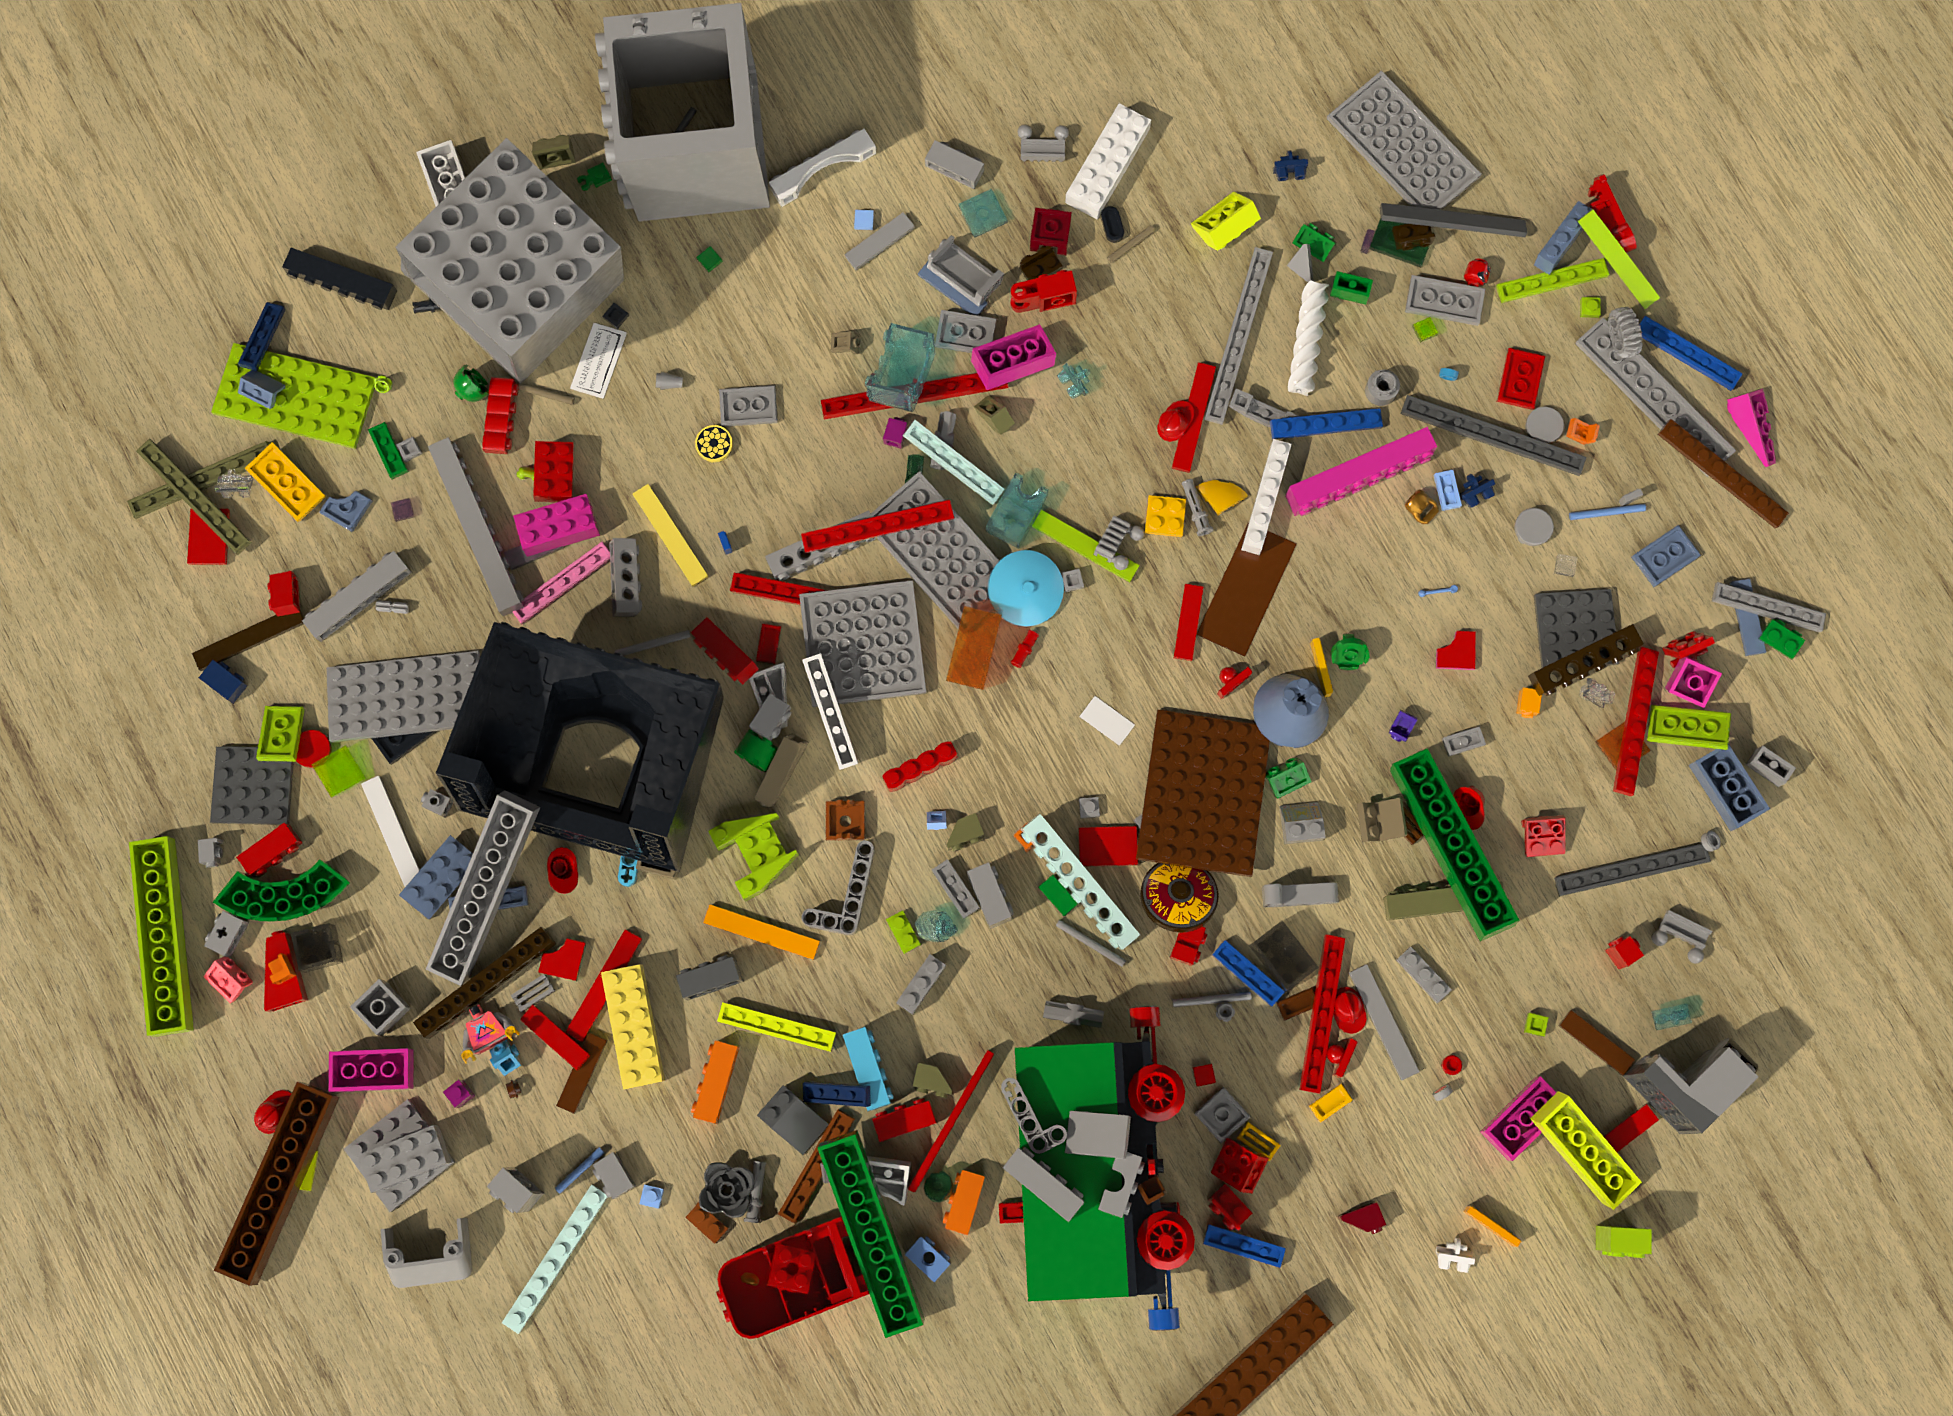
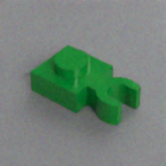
M603 162L588 169L589 175L577 177L578 183L586 182L585 185L581 186L583 191H587L592 184H594L595 188H598L612 181Z

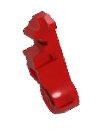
M1600 174L1594 178L1593 185L1589 187L1588 196L1598 198L1597 201L1590 204V208L1595 211L1624 251L1628 253L1637 248L1634 234L1619 208L1605 174Z

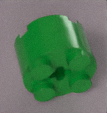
M748 729L734 753L741 759H745L753 767L762 772H767L778 748L772 745L773 743L765 737L761 739L758 737V734Z

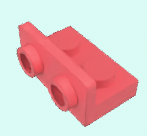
M226 956L215 960L203 976L229 1003L235 1002L244 988L253 983L248 975L232 959Z

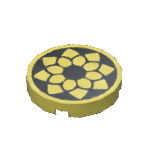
M709 425L697 434L695 448L699 456L711 463L720 462L726 459L732 451L733 440L730 433L724 427Z

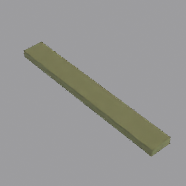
M150 438L136 450L235 554L239 555L252 543Z
M268 441L262 442L187 476L201 491L246 472L245 467L270 444ZM165 484L127 502L133 517L138 519L182 500V498L168 484Z

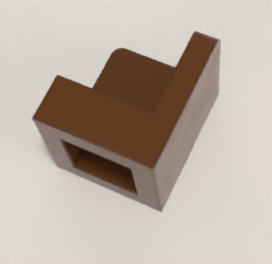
M1158 1175L1137 1186L1147 1205L1167 1194Z

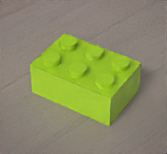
M1596 1226V1250L1602 1251V1255L1645 1258V1254H1652V1229Z

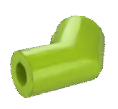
M523 466L519 468L516 475L521 480L528 477L534 481V468Z

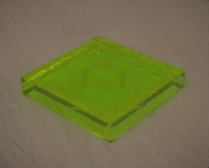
M347 745L311 764L331 798L366 779Z

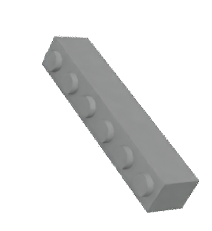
M395 551L385 554L380 562L369 566L366 570L367 572L361 576H356L350 585L339 589L334 597L323 601L320 605L321 607L309 612L302 622L318 641L322 642L412 573Z

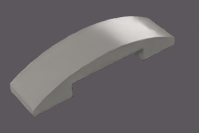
M1237 388L1229 404V407L1269 428L1270 420L1301 417L1289 411L1285 413L1253 399V395Z

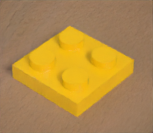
M1149 495L1145 533L1182 537L1186 499Z

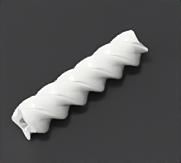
M1309 281L1303 289L1299 324L1296 329L1297 340L1294 344V358L1291 363V376L1288 381V392L1308 396V392L1315 389V383L1311 377L1318 370L1314 359L1321 351L1317 341L1323 336V330L1319 324L1326 318V313L1322 306L1329 299L1325 288L1329 286L1328 284Z

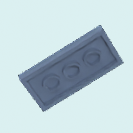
M450 835L402 890L399 896L427 919H430L462 882L473 853Z

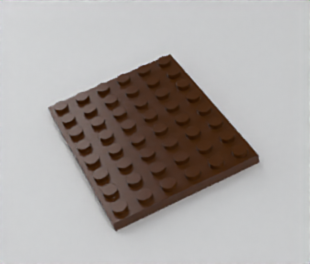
M1157 709L1136 860L1252 877L1270 743L1260 732L1256 724Z

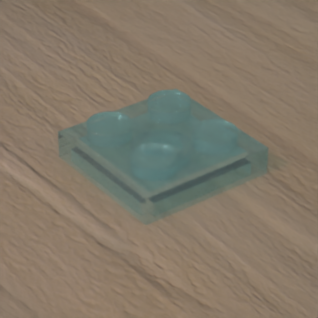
M992 189L958 204L974 238L1008 223Z

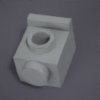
M430 789L429 793L425 792L421 798L422 807L446 818L454 803L449 797ZM436 798L437 804L432 805L433 800Z
M219 838L198 840L199 863L206 865V868L218 867V864H221L220 858L223 856V851L220 847V844H223V840Z

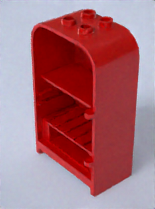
M842 1216L732 1258L722 1265L717 1277L719 1290L716 1293L719 1302H724L726 1310H723L726 1322L731 1321L737 1334L748 1339L759 1338L870 1294L863 1274L854 1275L841 1238L849 1235ZM776 1244L816 1252L808 1294L788 1292V1290H779L777 1287L767 1285ZM789 1263L787 1265V1272L791 1275L798 1272L797 1264ZM746 1272L756 1274L759 1278V1283L755 1286L743 1283L741 1276Z

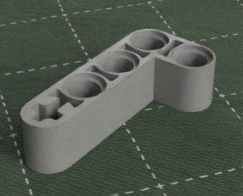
M1337 883L1264 885L1262 887L1263 907L1339 903Z
M1007 1078L1003 1081L1001 1085L1002 1092L1033 1152L1044 1153L1066 1140L1067 1131L1061 1125H1055L1043 1131L1020 1083L1016 1079ZM1008 1082L1016 1084L1017 1087L1014 1088V1091L1017 1095L1021 1092V1097H1016L1010 1101L1009 1098L1013 1097L1010 1091L1006 1092L1005 1090L1008 1087ZM1019 1100H1023L1026 1103V1109L1023 1112L1015 1110V1103ZM1027 1119L1034 1120L1036 1126L1033 1131H1027L1024 1128V1122ZM1057 1128L1061 1129L1064 1133L1063 1138L1059 1141L1052 1138V1132ZM1036 1138H1042L1045 1141V1147L1042 1150L1034 1148L1033 1142Z

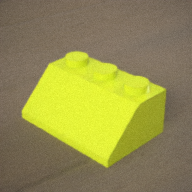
M1232 192L1193 221L1191 225L1209 247L1218 251L1224 248L1231 240L1239 237L1246 229L1254 226L1261 217L1252 200Z

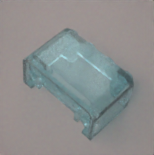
M891 323L889 329H886L884 332L883 340L886 341L885 353L880 356L878 371L875 370L874 373L866 378V396L871 402L913 412L934 360V334Z

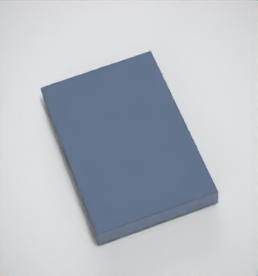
M1677 525L1634 554L1631 558L1654 588L1699 558L1701 554L1680 526Z

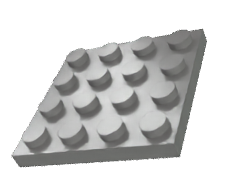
M407 1099L345 1147L344 1150L365 1178L358 1157L359 1154L427 1128L429 1125L410 1099ZM449 1154L452 1163L376 1194L388 1211L392 1212L453 1165L455 1161Z

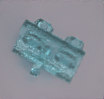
M1068 363L1063 365L1064 370L1057 377L1062 384L1070 380L1073 382L1074 385L1067 389L1069 396L1073 399L1080 395L1086 396L1089 392L1081 380L1085 384L1090 382L1087 377L1090 374V370L1088 368L1083 370L1081 366H1077L1075 368L1078 372L1077 374L1072 365H1068Z
M1687 1004L1651 1011L1656 1031L1692 1023Z

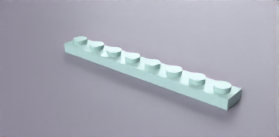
M594 1185L589 1187L502 1323L517 1334L522 1331L608 1198L603 1191Z

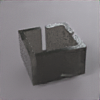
M327 923L312 927V930L304 929L291 933L299 971L306 973L343 963L340 946L335 944L339 942L336 925Z

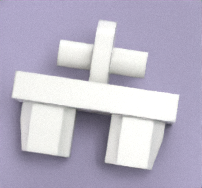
M1455 1238L1454 1243L1447 1242L1446 1247L1436 1246L1440 1269H1449L1450 1262L1454 1261L1457 1262L1456 1268L1458 1271L1468 1273L1470 1265L1475 1263L1473 1252L1467 1251V1245H1462L1460 1238Z

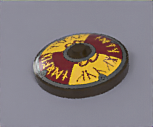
M1157 863L1146 873L1142 881L1140 899L1145 913L1156 925L1168 931L1184 933L1197 930L1210 921L1218 905L1219 891L1215 879L1207 870Z

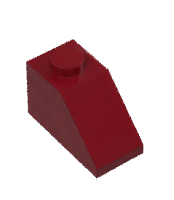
M1372 1202L1338 1216L1340 1221L1365 1232L1371 1231V1234L1382 1231V1227L1386 1225L1377 1202Z

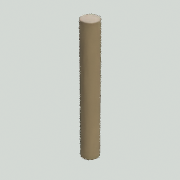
M1148 226L1109 255L1107 260L1113 263L1155 231L1153 226Z
M523 383L519 385L520 391L570 405L574 403V398Z

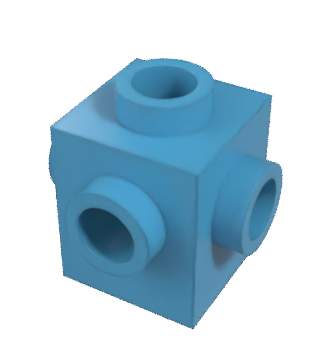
M507 1040L489 1050L492 1056L490 1059L491 1064L495 1069L498 1068L504 1076L521 1066L518 1058L520 1053L514 1044L511 1046Z

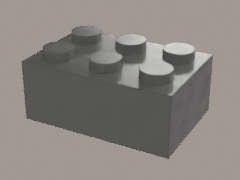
M729 955L717 958L718 962L710 963L708 961L699 964L697 969H691L690 967L681 970L680 974L676 975L683 999L689 1001L742 983L743 979L737 960L729 957Z

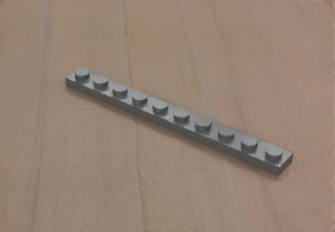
M1409 395L1406 396L1400 413L1577 476L1581 475L1587 458Z

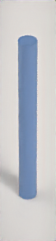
M1638 504L1569 513V519L1577 520L1646 511V505Z

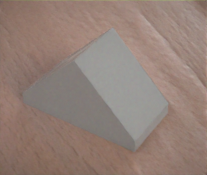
M1303 244L1287 266L1307 282L1313 281L1310 244Z

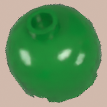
M463 365L457 371L453 380L456 390L455 394L461 400L465 399L469 402L481 401L489 395V389L487 390L485 386L488 383L474 368L469 370L467 368L469 365Z

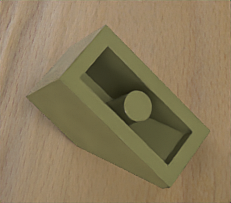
M990 396L985 397L974 406L986 423L1000 435L1007 432L1015 424L1005 406Z

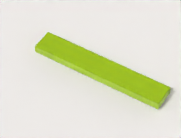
M1593 209L1577 220L1644 309L1660 298Z
M1601 258L1556 269L1550 275L1544 272L1499 283L1496 285L1501 303L1606 278L1610 274L1605 259Z
M1043 510L1040 511L1032 524L1034 529L1129 583L1140 566L1128 559L1129 564L1126 569H1116L1114 563L1107 562V558L1099 554L1097 556L1093 555L1099 544L1098 541Z

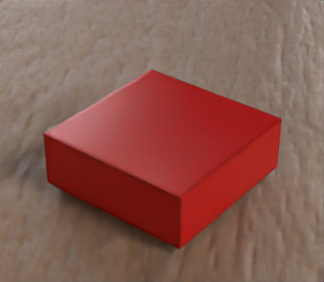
M1212 1064L1192 1067L1196 1087L1216 1083Z

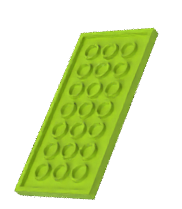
M233 343L212 407V414L356 449L375 389L374 379L376 377L266 351L257 371L286 385L285 389L277 393L275 406L269 409L238 393L240 377L251 370L239 367L238 365L246 346Z

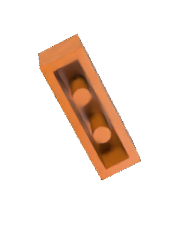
M962 1170L961 1173L957 1172L954 1184L958 1186L955 1193L951 1192L948 1204H952L950 1212H945L943 1223L946 1224L945 1229L968 1235L985 1176Z

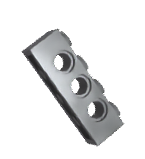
M613 538L609 543L613 617H635L642 609V602L639 600L638 595L641 591V583L638 581L640 564L637 563L639 545H636V539ZM621 556H626L629 559V563H625ZM622 574L628 575L630 581H625ZM623 593L630 594L631 600L625 599Z

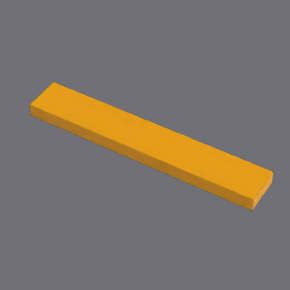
M709 905L703 922L704 924L814 960L820 944L818 940L713 905Z

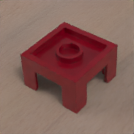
M1035 207L1030 251L1037 252L1039 245L1058 247V255L1066 256L1072 212Z

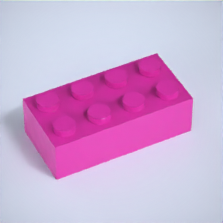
M1039 324L973 348L971 362L986 390L1053 367L1056 352Z
M587 494L513 515L522 550L527 557L600 536L592 505Z
M414 1049L329 1052V1092L414 1089Z
M1541 1076L1535 1077L1480 1133L1507 1161H1514L1542 1133L1530 1118L1556 1094L1555 1090Z

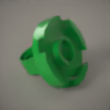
M1344 633L1343 639L1334 644L1331 649L1332 662L1343 670L1358 669L1359 665L1368 662L1370 658L1369 647L1363 640L1355 638L1353 633Z

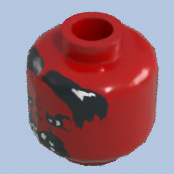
M1474 259L1468 263L1464 279L1468 282L1469 286H1484L1490 276L1491 267L1486 260Z

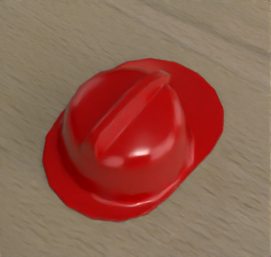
M1176 401L1161 414L1157 425V432L1164 441L1173 442L1183 436L1194 418L1195 410L1193 406L1187 401Z
M1474 785L1459 787L1455 790L1453 797L1471 830H1476L1485 821L1484 795Z
M556 848L548 857L546 866L548 880L556 892L561 894L571 893L578 884L576 856L568 848Z
M1341 987L1337 989L1333 1015L1338 1027L1343 1032L1349 1034L1361 1031L1366 1024L1367 1017L1360 995L1353 988Z
M276 1091L258 1107L254 1115V1122L259 1131L265 1134L275 1132L291 1096L290 1092Z

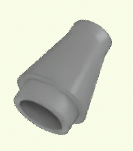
M662 371L661 373H656V388H660V390L682 388L683 377Z

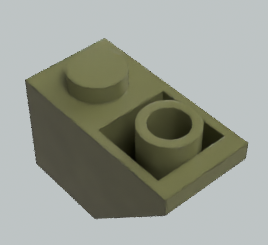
M976 813L957 820L947 843L948 851L953 850V852L963 849V845L967 843L974 845L982 841L981 838L984 837V832Z
M918 1063L913 1087H917L916 1091L928 1094V1090L936 1092V1096L947 1098L948 1094L952 1095L953 1091L938 1067Z

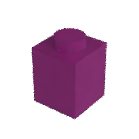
M894 417V419L889 418L883 436V443L902 449L905 439L903 435L908 429L907 422L898 417Z
M459 1079L443 1091L454 1108L462 1107L475 1096L465 1081Z

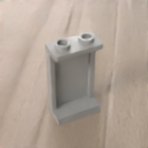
M951 235L948 239H943L939 248L936 251H931L928 255L927 268L979 307L1001 285L1004 273L999 269L995 273L991 272L955 245V237Z

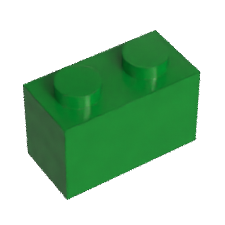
M1337 271L1330 296L1366 305L1373 280Z

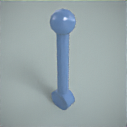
M1452 585L1450 588L1430 591L1420 590L1418 594L1420 597H1424L1428 594H1436L1443 592L1456 593L1458 591V587L1456 585Z

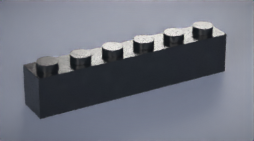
M290 248L282 266L287 273L286 275L290 278L303 279L305 283L312 286L314 284L320 285L322 289L329 292L334 290L340 296L348 298V296L353 297L354 300L365 304V302L370 303L372 307L378 310H382V308L389 310L397 293L395 286L389 282L294 248Z

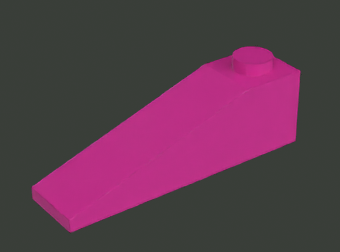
M1763 388L1727 399L1728 412L1763 465L1768 467L1776 464L1773 441L1768 436L1771 424L1766 421L1765 414L1769 413Z

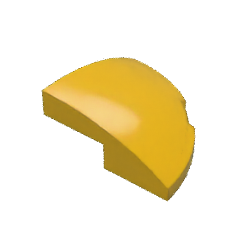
M1212 480L1195 487L1203 499L1209 502L1217 515H1220L1231 506H1235L1248 497L1243 489L1231 482Z

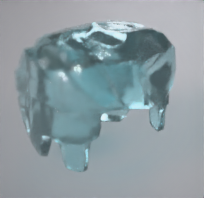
M929 910L923 912L915 922L919 937L930 942L948 941L958 931L953 920L944 911Z

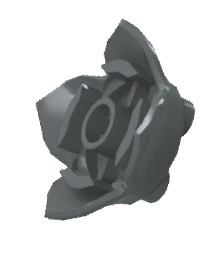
M722 1162L709 1164L704 1173L706 1184L699 1195L700 1208L709 1213L723 1212L731 1218L742 1217L749 1207V1194L754 1186L752 1172L744 1167H730ZM725 1184L732 1186L733 1190H731L732 1193L730 1195L728 1193L724 1194L722 1191L725 1189L723 1187Z

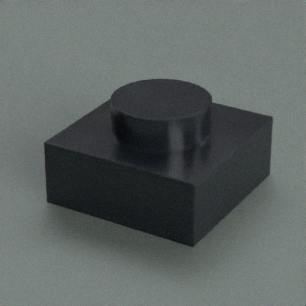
M613 303L602 317L616 329H619L629 317V313L616 303Z

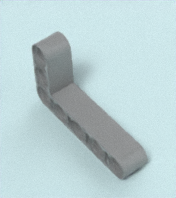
M863 840L856 847L842 915L816 909H806L802 913V921L807 927L847 936L854 935L857 932L875 853L871 842ZM865 845L871 848L870 853L867 855L860 853V849ZM860 864L867 867L866 872L863 874L856 872V868ZM856 883H860L863 886L862 891L859 893L852 891V887ZM852 902L858 904V909L855 912L848 910V905ZM810 913L816 915V920L813 923L806 922V916ZM828 917L835 919V924L832 927L825 926V920ZM847 921L854 923V928L851 931L844 930V924Z

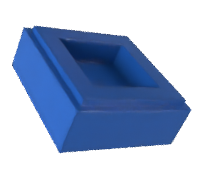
M719 532L718 535L725 554L732 553L733 550L726 532Z

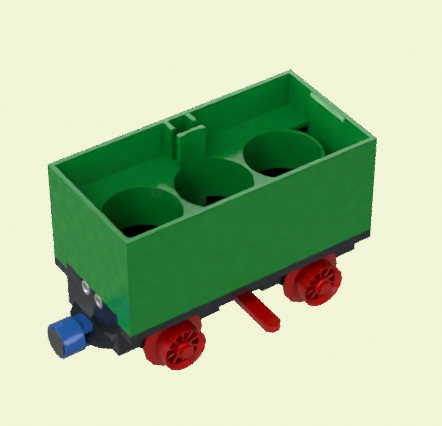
M1139 1006L1129 1009L1130 1027L1137 1029V1040H1141V1028H1144L1142 1042L1015 1048L1016 1080L1020 1083L1043 1131L1052 1126L1061 1125L1068 1132L1070 1111L1130 1116L1127 1152L1142 1157L1141 1162L1145 1163L1141 1175L1137 1174L1134 1182H1137L1139 1185L1156 1175L1159 1177V1173H1164L1163 1159H1158L1156 1124L1167 1121L1179 1113L1184 1104L1186 1091L1183 1080L1175 1070L1166 1065L1157 1064L1155 1027L1161 1026L1160 1007ZM1149 1028H1151L1152 1059ZM1023 1100L1017 1101L1018 1112H1023L1026 1109V1103ZM1027 1119L1024 1122V1128L1027 1131L1035 1129L1036 1124L1034 1120ZM1019 1126L1020 1148L1023 1150L1026 1147L1035 1155L1033 1159L1036 1162L1043 1161L1051 1168L1049 1172L1056 1177L1059 1174L1067 1181L1066 1186L1072 1190L1075 1187L1084 1195L1082 1199L1085 1201L1068 1222L1022 1184L1028 1302L1135 1297L1137 1295L1158 1294L1162 1307L1158 1308V1297L1153 1296L1154 1308L1148 1309L1149 1329L1165 1331L1180 1328L1179 1308L1172 1305L1170 1270L1179 1268L1189 1260L1194 1251L1195 1236L1191 1225L1180 1215L1179 1203L1177 1202L1176 1205V1202H1160L1159 1198L1147 1205L1139 1189L1136 1188L1135 1194H1130L1128 1202L1131 1203L1128 1215L1123 1214V1217L1120 1218L1098 1210L1105 1189L1117 1192L1125 1184L1124 1176L1112 1169L1115 1158L1065 1153L1066 1140L1044 1153H1035L1031 1150ZM1059 1128L1054 1129L1052 1132V1138L1056 1141L1061 1140L1064 1136L1063 1131ZM1036 1138L1033 1142L1034 1148L1042 1150L1045 1147V1141L1042 1138ZM1165 1274H1166V1282H1167L1168 1307H1166V1283H1165Z

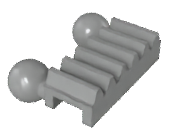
M1024 124L1018 128V136L1021 138V160L1023 162L1026 160H1030V162L1034 160L1038 162L1041 160L1045 162L1049 160L1052 162L1056 160L1063 162L1065 160V139L1069 135V130L1066 126L1059 125L1055 128L1054 135L1058 140L1028 139L1032 135L1031 127Z
M1113 516L1093 555L1097 556L1099 554L1107 558V562L1114 563L1115 568L1118 570L1126 569L1129 564L1127 557L1124 555L1115 556L1126 533H1129L1131 539L1139 541L1144 537L1143 528L1140 526L1132 527L1130 523Z
M1667 910L1659 926V931H1655L1652 934V942L1657 946H1663L1668 941L1667 934L1674 935L1675 938H1680L1682 941L1695 946V948L1688 952V959L1690 962L1698 964L1704 958L1702 951L1712 931Z

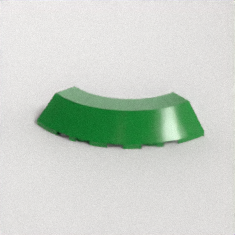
M321 859L299 877L282 882H261L237 871L214 899L213 903L234 915L246 919L266 922L286 921L308 915L324 907L340 895L350 882L335 868Z

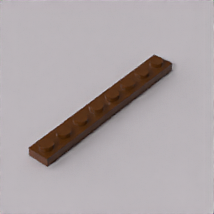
M1669 419L1657 434L1773 528H1778L1789 514L1672 419Z

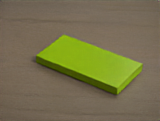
M1651 705L1647 741L1728 750L1731 713Z

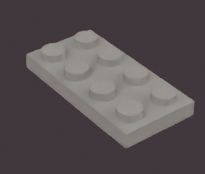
M1412 275L1405 312L1478 326L1480 324L1485 288Z

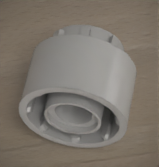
M1389 370L1375 371L1369 377L1365 386L1367 399L1377 406H1386L1392 403L1400 389L1398 377ZM1378 385H1384L1387 390H1380Z

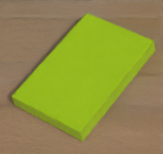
M265 706L256 755L258 761L296 762L305 711L303 706Z

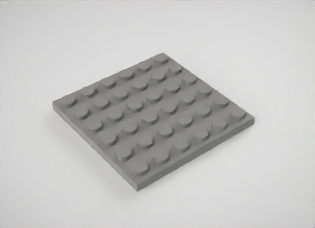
M913 580L799 594L806 657L809 658L820 653L822 654L838 704L927 694ZM810 684L812 707H818Z

